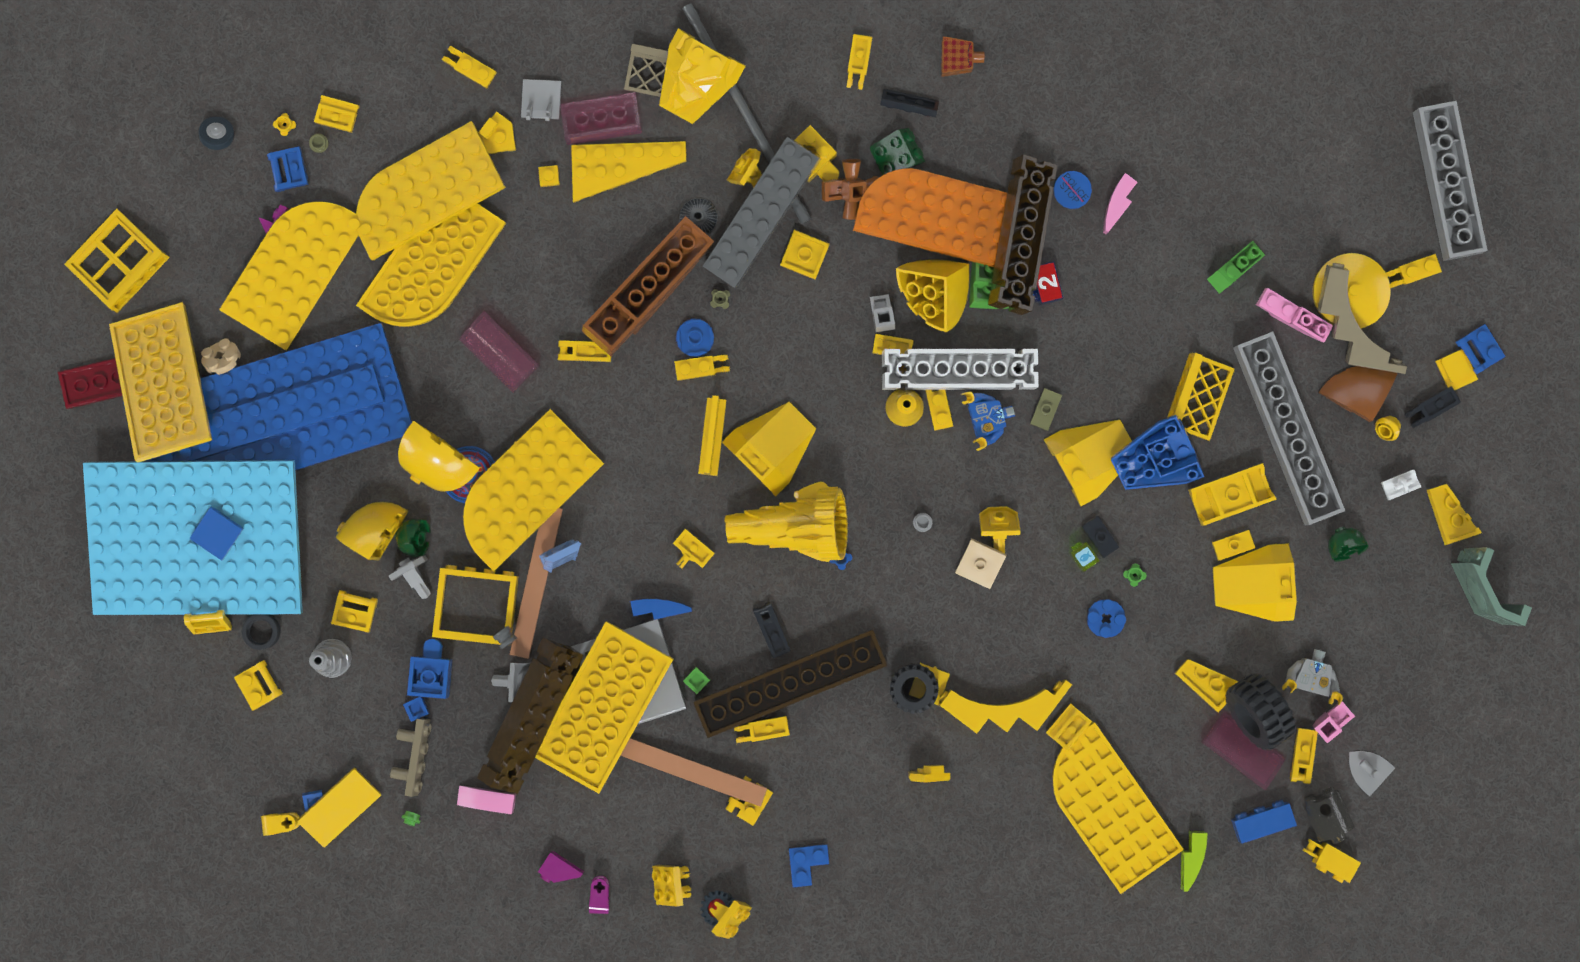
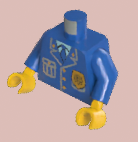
M965 392L961 395H965L967 400L962 402V404H968L976 435V440L973 443H979L980 447L976 449L979 451L995 443L1000 438L1006 427L1005 419L1015 417L1012 405L1002 408L1000 401H996L993 396L983 393Z

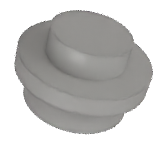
M926 513L917 514L913 520L914 528L919 532L928 531L932 526L931 517Z

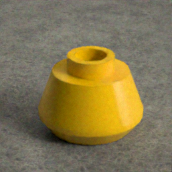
M1386 416L1376 421L1375 430L1380 438L1387 441H1393L1398 438L1401 424L1397 418Z

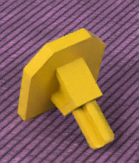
M749 148L736 161L735 167L727 181L739 185H745L747 182L754 188L762 176L757 167L761 152L757 149Z
M987 507L979 513L981 536H992L994 549L1005 553V539H1007V535H1020L1018 512L1009 507Z

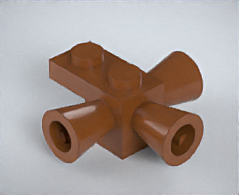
M844 159L842 164L845 178L822 181V200L825 202L845 200L842 218L854 220L858 210V201L861 200L867 188L879 177L874 176L866 180L858 178L861 160Z

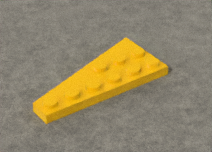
M686 141L571 145L573 203L686 162Z

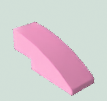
M1126 173L1116 185L1110 197L1104 218L1103 233L1105 234L1110 231L1132 203L1126 197L1137 184V181Z
M459 786L457 805L513 814L516 794Z

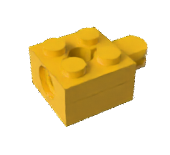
M810 125L795 139L796 142L821 158L807 181L810 182L816 175L823 181L838 179L839 170L831 163L837 156V152Z

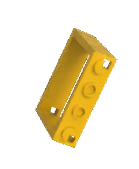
M446 565L445 568H440L432 637L500 645L498 640L493 638L494 635L440 630L446 575L510 581L505 627L509 626L511 633L513 632L519 576H514V572L503 571V575L495 574V571L491 569H484V572H476V568L473 567L457 570V566Z

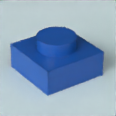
M422 697L403 704L411 722L429 714Z
M322 790L302 793L305 812L323 796Z

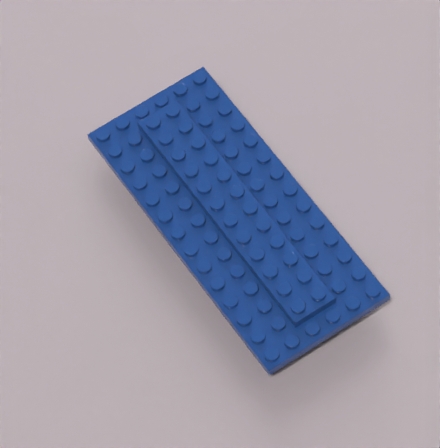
M375 324L236 367L224 374H214L201 378L200 382L212 440L145 461L295 460V470H299L402 438L412 423V419L383 324Z

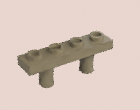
M418 718L415 731L398 729L397 740L413 743L409 769L392 767L390 773L391 778L407 782L405 796H418L422 789L421 775L425 770L424 756L428 751L427 737L431 732L430 719Z

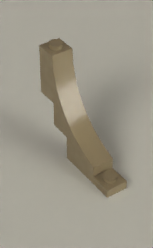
M1333 263V266L1327 265L1317 310L1320 313L1335 315L1331 336L1334 339L1349 341L1345 362L1349 365L1406 374L1407 366L1402 363V360L1391 358L1389 361L1390 353L1371 341L1356 322L1348 297L1349 270L1344 268V264Z

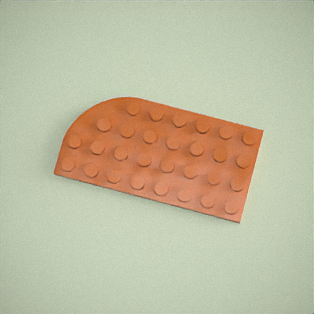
M899 169L879 177L867 188L858 205L853 231L994 267L1007 193L918 169Z

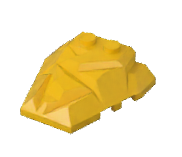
M678 28L668 49L659 106L693 124L737 83L746 65L730 56L726 57Z

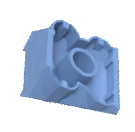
M572 539L539 555L543 569L552 573V569L571 560L576 561L581 543L578 540L574 541Z

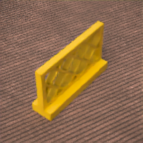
M1189 353L1167 418L1177 415L1182 421L1183 417L1188 415L1192 425L1185 428L1186 432L1210 441L1234 368L1205 358L1200 354ZM1202 361L1208 363L1211 369L1210 372L1204 375L1200 370ZM1220 369L1228 371L1226 379L1222 381L1219 380L1216 373ZM1213 374L1216 384L1208 387L1204 377ZM1201 379L1205 389L1196 393L1194 384ZM1218 386L1221 391L1220 396L1213 399L1210 389ZM1207 392L1210 402L1202 405L1198 395ZM1195 397L1199 407L1190 411L1187 405L1188 401ZM1212 404L1215 410L1214 414L1207 417L1204 407ZM1200 410L1204 419L1196 423L1192 413ZM1204 422L1208 426L1206 435L1200 433L1197 427Z
M719 396L707 398L698 474L718 476L727 401L719 399Z

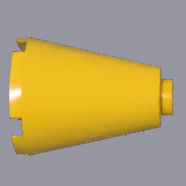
M898 389L886 401L887 416L896 425L903 427L911 426L923 414L924 404L922 398L914 390ZM903 402L909 403L910 407L905 408Z

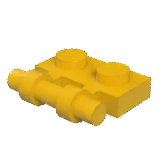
M747 776L744 777V780L751 782V778ZM767 789L761 807L746 801L742 803L739 801L740 799L730 796L729 803L725 809L732 813L734 808L738 807L740 811L737 816L753 826L773 792Z

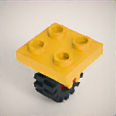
M723 891L710 892L709 896L705 895V901H701V904H703V907H700V911H703L701 916L705 918V922L715 926L711 931L718 937L729 939L738 932L740 923L749 917V911L752 907L745 902L735 900L729 893Z

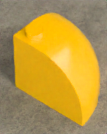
M920 260L909 262L896 268L900 291L904 293L908 301L907 305L914 314L921 316L927 325L944 332L951 330L958 323L966 305L969 290V264L949 260Z
M415 421L410 424L399 445V463L403 469L411 474L410 479L417 484L422 482L437 491H452L464 486L480 469L442 438Z
M390 502L368 504L357 510L346 522H342L339 525L336 538L368 560H380L407 515L408 510Z

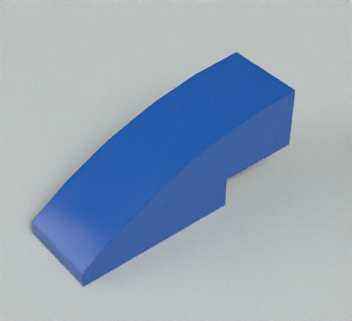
M642 599L630 601L633 616L652 612L654 620L692 612V607L670 600Z

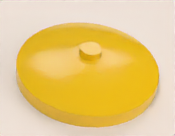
M1356 253L1342 254L1325 263L1317 273L1313 283V300L1316 309L1319 303L1326 266L1340 263L1344 264V268L1349 270V303L1359 327L1362 329L1376 322L1384 314L1390 300V283L1383 268L1370 257ZM1319 312L1328 323L1334 324L1335 315Z

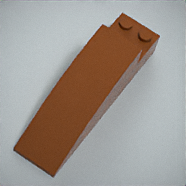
M685 216L587 320L582 327V332L611 357L632 333L635 335L660 308L712 246L714 241Z

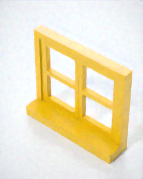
M116 209L72 255L65 265L109 309L118 313L170 257L160 250L120 210ZM120 224L131 237L114 254L102 241ZM136 240L148 253L130 270L119 259V256ZM97 247L109 260L91 277L80 264ZM114 263L126 276L108 293L97 280Z

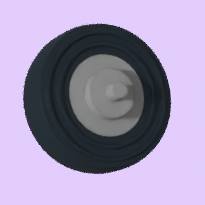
M222 117L207 118L199 127V139L209 149L222 150L227 148L233 141L234 129L231 123Z

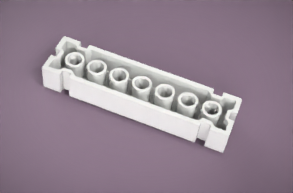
M884 349L882 351V367H887V372L882 374V390H898L901 388V385H905V390H1011L1016 385H1019V389L1038 388V372H1033V367L1038 365V349H1022L1018 351V354H1015V349H907L905 354H900V349ZM902 365L904 366V368L906 367L907 371L903 374L901 373V371L899 372L898 369ZM1016 365H1018L1017 368L1020 367L1021 370L1018 373H1016V371H1014L1013 369Z

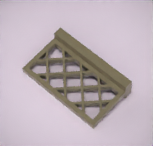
M632 44L624 90L661 97L659 92L662 91L663 84L658 76L664 73L665 69L655 74L650 65L659 61L666 67L668 51ZM634 58H643L647 65L637 71L633 65ZM649 67L654 76L644 82L639 73ZM638 75L643 84L637 88L629 87L630 79ZM656 78L661 88L653 92L650 91L646 84Z

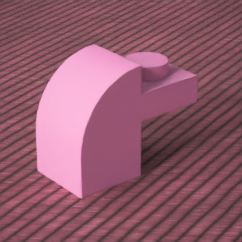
M1341 702L1340 705H1335L1327 713L1325 712L1315 721L1313 727L1328 743L1341 733L1342 730L1340 728L1355 716Z

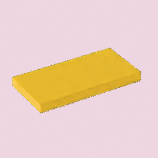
M354 767L299 817L297 822L323 847H326L381 796V793Z

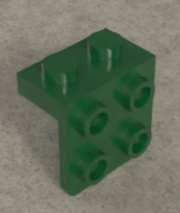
M909 128L898 129L870 147V151L882 175L895 170L918 166L925 162L923 152L917 146L915 136Z

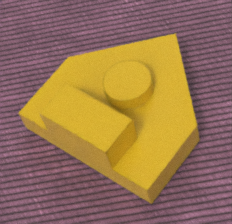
M496 111L493 117L489 118L478 132L488 153L495 154L516 150L513 124Z
M927 765L924 768H917V771H909V779L915 782L949 781L950 773L944 772L943 765Z

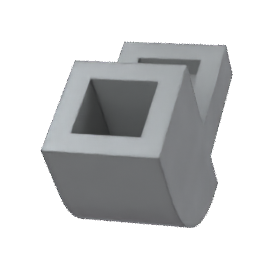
M889 294L870 297L875 332L894 330L895 321Z

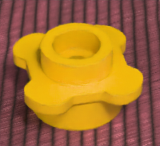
M283 113L273 122V126L279 129L282 136H287L291 129L296 128V122L291 121L287 113Z

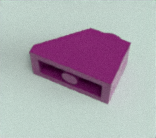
M552 850L538 873L541 874L540 877L544 881L555 883L579 878L584 871Z

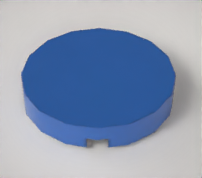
M690 319L679 327L676 341L684 354L691 357H699L710 351L714 344V334L712 328L705 321Z

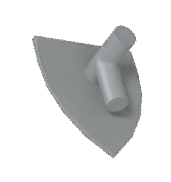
M1349 752L1351 773L1359 787L1368 796H1371L1395 767L1383 757L1371 752Z

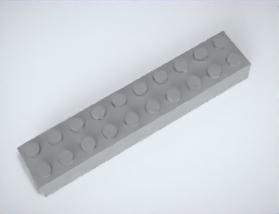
M1274 332L1233 347L1304 525H1311L1344 512L1345 508Z

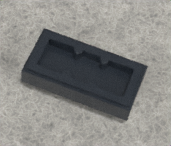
M1096 516L1082 526L1102 558L1107 557L1120 548L1099 516Z

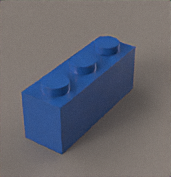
M1283 800L1273 802L1272 806L1265 808V806L1254 808V812L1249 814L1246 812L1238 813L1235 815L1236 818L1231 819L1238 842L1241 844L1297 826L1290 803L1283 802Z

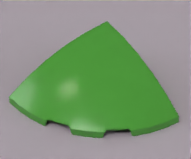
M972 262L969 293L970 308L999 309L988 306L990 290L995 289L996 284L992 283L994 267Z

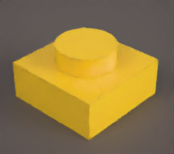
M557 165L538 167L540 187L560 185Z

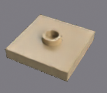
M971 538L955 573L990 589L1007 554Z

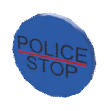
M1069 171L1060 175L1055 181L1053 188L1057 202L1068 209H1077L1085 205L1090 199L1092 192L1091 183L1088 178L1076 171Z

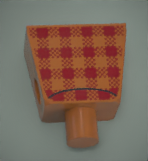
M950 37L942 38L941 77L970 73L973 70V63H984V52L973 51L972 41Z

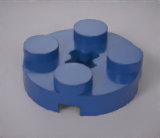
M1109 599L1093 603L1087 613L1089 629L1100 637L1116 636L1122 631L1126 623L1123 608L1117 602ZM1102 614H1110V623H1102Z

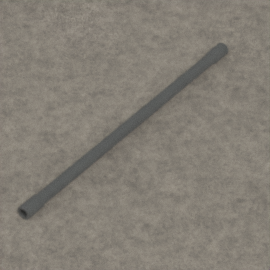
M690 3L684 6L682 9L701 42L717 51L693 4ZM735 84L729 89V92L770 164L775 154ZM797 195L792 206L801 224H804L811 220V217Z

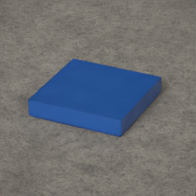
M211 506L189 539L222 561L244 528Z

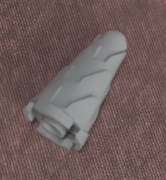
M336 639L322 641L309 657L310 665L319 674L329 678L343 675L349 669L352 660L349 647L344 642Z

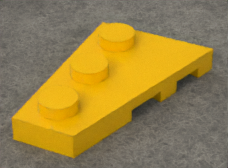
M1447 484L1427 490L1444 545L1482 533L1473 524L1470 515L1465 513L1460 506L1459 500Z
M1189 659L1175 672L1184 683L1218 713L1227 704L1226 692L1228 688L1239 682Z

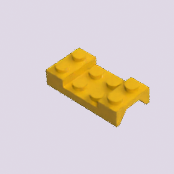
M1263 463L1188 490L1201 526L1276 500L1267 482Z

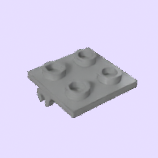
M523 79L521 118H526V120L539 118L545 119V121L559 119L561 81Z

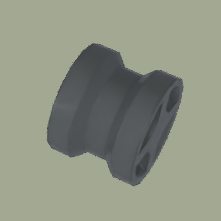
M509 626L493 636L500 643L501 649H504L517 639V636L510 632L511 628Z

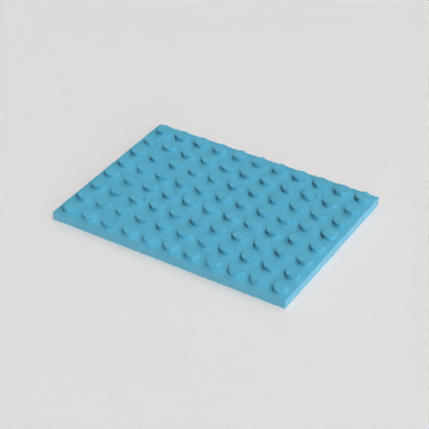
M295 460L83 463L93 615H184L188 613H214L217 610H224L225 614L303 613ZM211 506L244 528L222 561L189 539Z

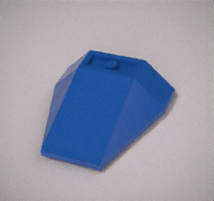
M1177 415L1158 421L1111 457V461L1125 490L1187 484L1204 477L1195 449L1182 421Z

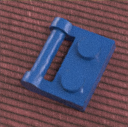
M301 147L267 154L274 176L275 192L309 185ZM279 158L283 159L287 178L285 183L282 182L278 163Z
M1486 324L1456 341L1457 346L1462 348L1474 367L1473 371L1475 374L1482 372L1506 357ZM1469 340L1475 346L1484 363L1480 364L1467 343Z

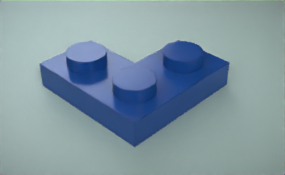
M827 844L789 848L793 887L811 886L810 866L829 864Z

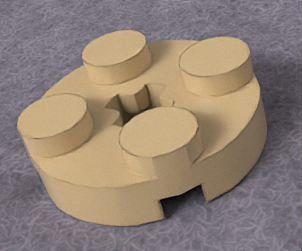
M222 339L201 352L203 356L201 359L202 365L210 374H212L211 372L224 374L237 365L235 361L241 357L238 347L233 342H230L229 339Z

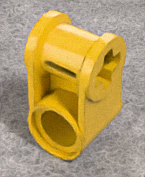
M295 812L261 816L263 836L289 832L298 828L300 824L297 822V819L300 816Z

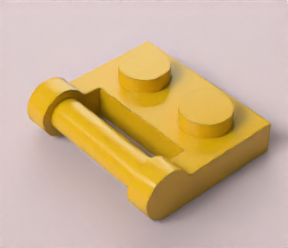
M340 590L331 624L370 632L378 599L347 594L346 591ZM347 601L369 606L368 612L344 607L343 603Z
M224 610L192 615L191 613L184 614V623L193 634L232 630L231 622L226 617Z
M265 660L234 677L252 711L283 694L266 668ZM260 671L272 692L270 695H267L255 672Z

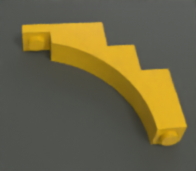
M1065 679L1062 682L1059 680L1052 689L1055 691L1053 694L1044 688L1027 699L1010 704L992 705L978 703L958 695L951 689L949 692L945 690L938 700L941 701L939 705L976 734L988 718L1006 732L1009 731L1018 717L1038 731L1072 684Z

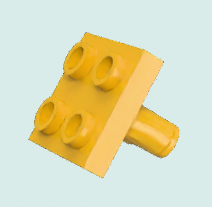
M652 866L656 905L683 906V898L691 897V893H687V891H691L690 886L681 887V879L689 877V873H683L689 872L688 867Z

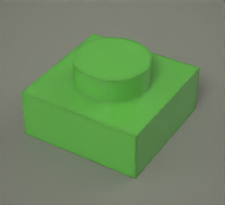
M696 667L683 682L698 694L710 679Z

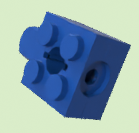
M438 639L425 641L423 657L412 656L410 658L408 696L449 698L453 659L442 658L443 645Z

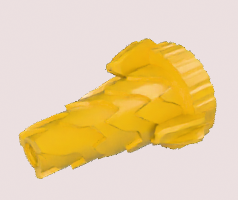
M817 482L799 491H795L794 497L797 502L779 503L780 506H763L757 510H744V513L726 515L727 542L769 545L770 548H789V551L798 550L802 554L825 562L842 560L846 554L848 537L847 509L844 494L841 488L828 487L824 482Z

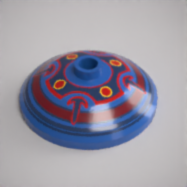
M465 446L456 450L480 469L464 486L452 491H446L451 498L462 503L466 502L467 496L475 482L495 463L489 453L474 446Z

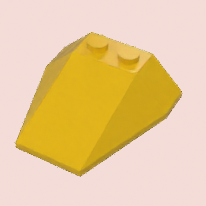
M1121 420L1060 430L1044 439L1052 456H1055L1073 488L1072 492L1080 506L1096 499L1118 476L1111 457L1132 442Z

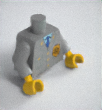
M1314 649L1312 660L1302 658L1288 669L1286 682L1282 686L1283 690L1289 686L1291 688L1290 693L1298 688L1327 697L1331 695L1329 704H1333L1334 699H1336L1338 705H1340L1343 700L1335 671L1331 665L1323 663L1326 652Z

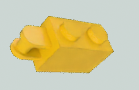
M1309 839V844L1302 851L1314 857L1312 862L1317 864L1315 868L1323 873H1326L1328 870L1333 873L1332 878L1341 883L1344 880L1350 883L1361 863L1325 842L1319 845ZM1317 846L1319 849H1318V851H1317V853H1316V855H1315V854L1313 853V851H1314L1315 847Z

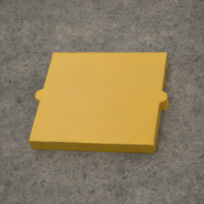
M920 663V665L929 668L935 674L939 691L934 704L939 706L940 700L938 699L944 692L950 674L938 670L937 667H930ZM915 677L909 695L920 699L926 692V686L921 679Z

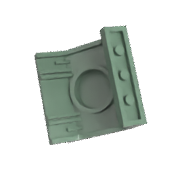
M1487 547L1465 548L1464 551L1462 550L1457 559L1459 563H1451L1474 614L1502 625L1525 626L1532 607L1520 604L1500 605L1486 577V571L1494 550Z

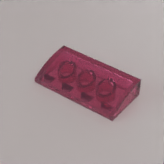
M635 92L560 104L567 145L642 133Z
M485 311L459 339L513 393L540 367Z
M1225 712L1222 713L1201 741L1202 744L1263 790L1267 789L1286 759L1274 749L1262 750L1256 747L1243 734L1236 721Z

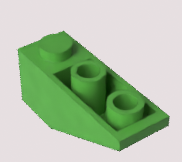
M1252 241L1207 280L1220 294L1264 257L1265 254Z

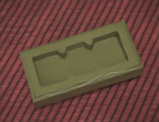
M1044 388L1030 424L1048 431L1062 395Z

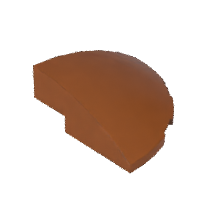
M1361 366L1351 367L1338 375H1334L1322 386L1318 393L1349 412H1353L1366 421L1371 422L1385 401L1397 373Z

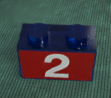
M1054 261L1040 265L1037 287L1033 291L1034 300L1039 303V306L1063 299Z

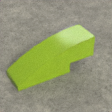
M1189 831V850L1181 851V890L1184 892L1189 891L1201 869L1207 846V833L1205 831Z

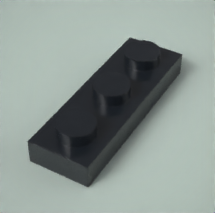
M883 89L880 105L887 108L904 110L909 113L922 114L927 117H936L939 100Z

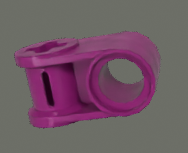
M596 876L592 880L589 913L609 914V881L605 876ZM598 882H601V884L603 885L602 890H599L598 886H595L598 884Z

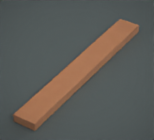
M561 508L538 528L514 633L517 639L512 642L510 655L527 659L530 657L549 571L543 569L539 555L555 547L563 512Z
M632 738L629 739L621 754L625 758L760 807L767 788Z

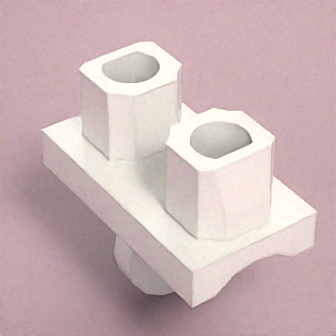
M1414 469L1381 482L1388 500L1421 488Z

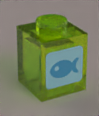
M1079 541L1070 547L1072 551L1069 554L1081 572H1085L1099 562V559L1087 542L1081 543Z

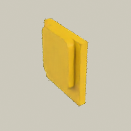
M1462 349L1435 361L1447 388L1452 386L1454 390H1457L1478 380L1469 359Z

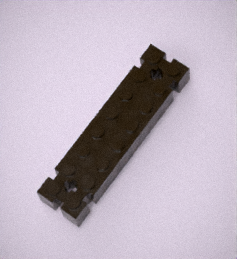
M1025 154L1013 159L1011 174L1015 178L1009 181L992 283L996 284L995 289L990 290L988 306L999 309L1009 307V312L1024 315L1033 310L1035 296L1031 295V291L1037 287L1054 188L1050 186V182L1055 180L1056 164L1046 161L1037 163V158Z
M544 637L537 649L539 655L537 659L533 658L487 755L489 761L487 764H483L477 776L479 780L491 788L499 790L503 788L507 792L519 793L524 782L522 776L524 773L529 772L573 678L571 672L573 668H578L583 654L574 648L562 643L558 644Z

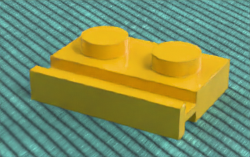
M321 95V101L318 105L314 122L352 133L359 105Z
M1070 703L1046 734L1069 751L1093 722Z

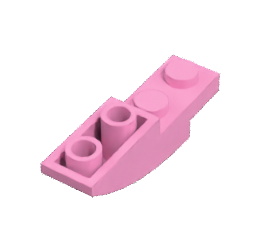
M1269 288L1264 289L1256 304L1267 311L1270 316L1323 343L1333 325L1303 307H1298Z

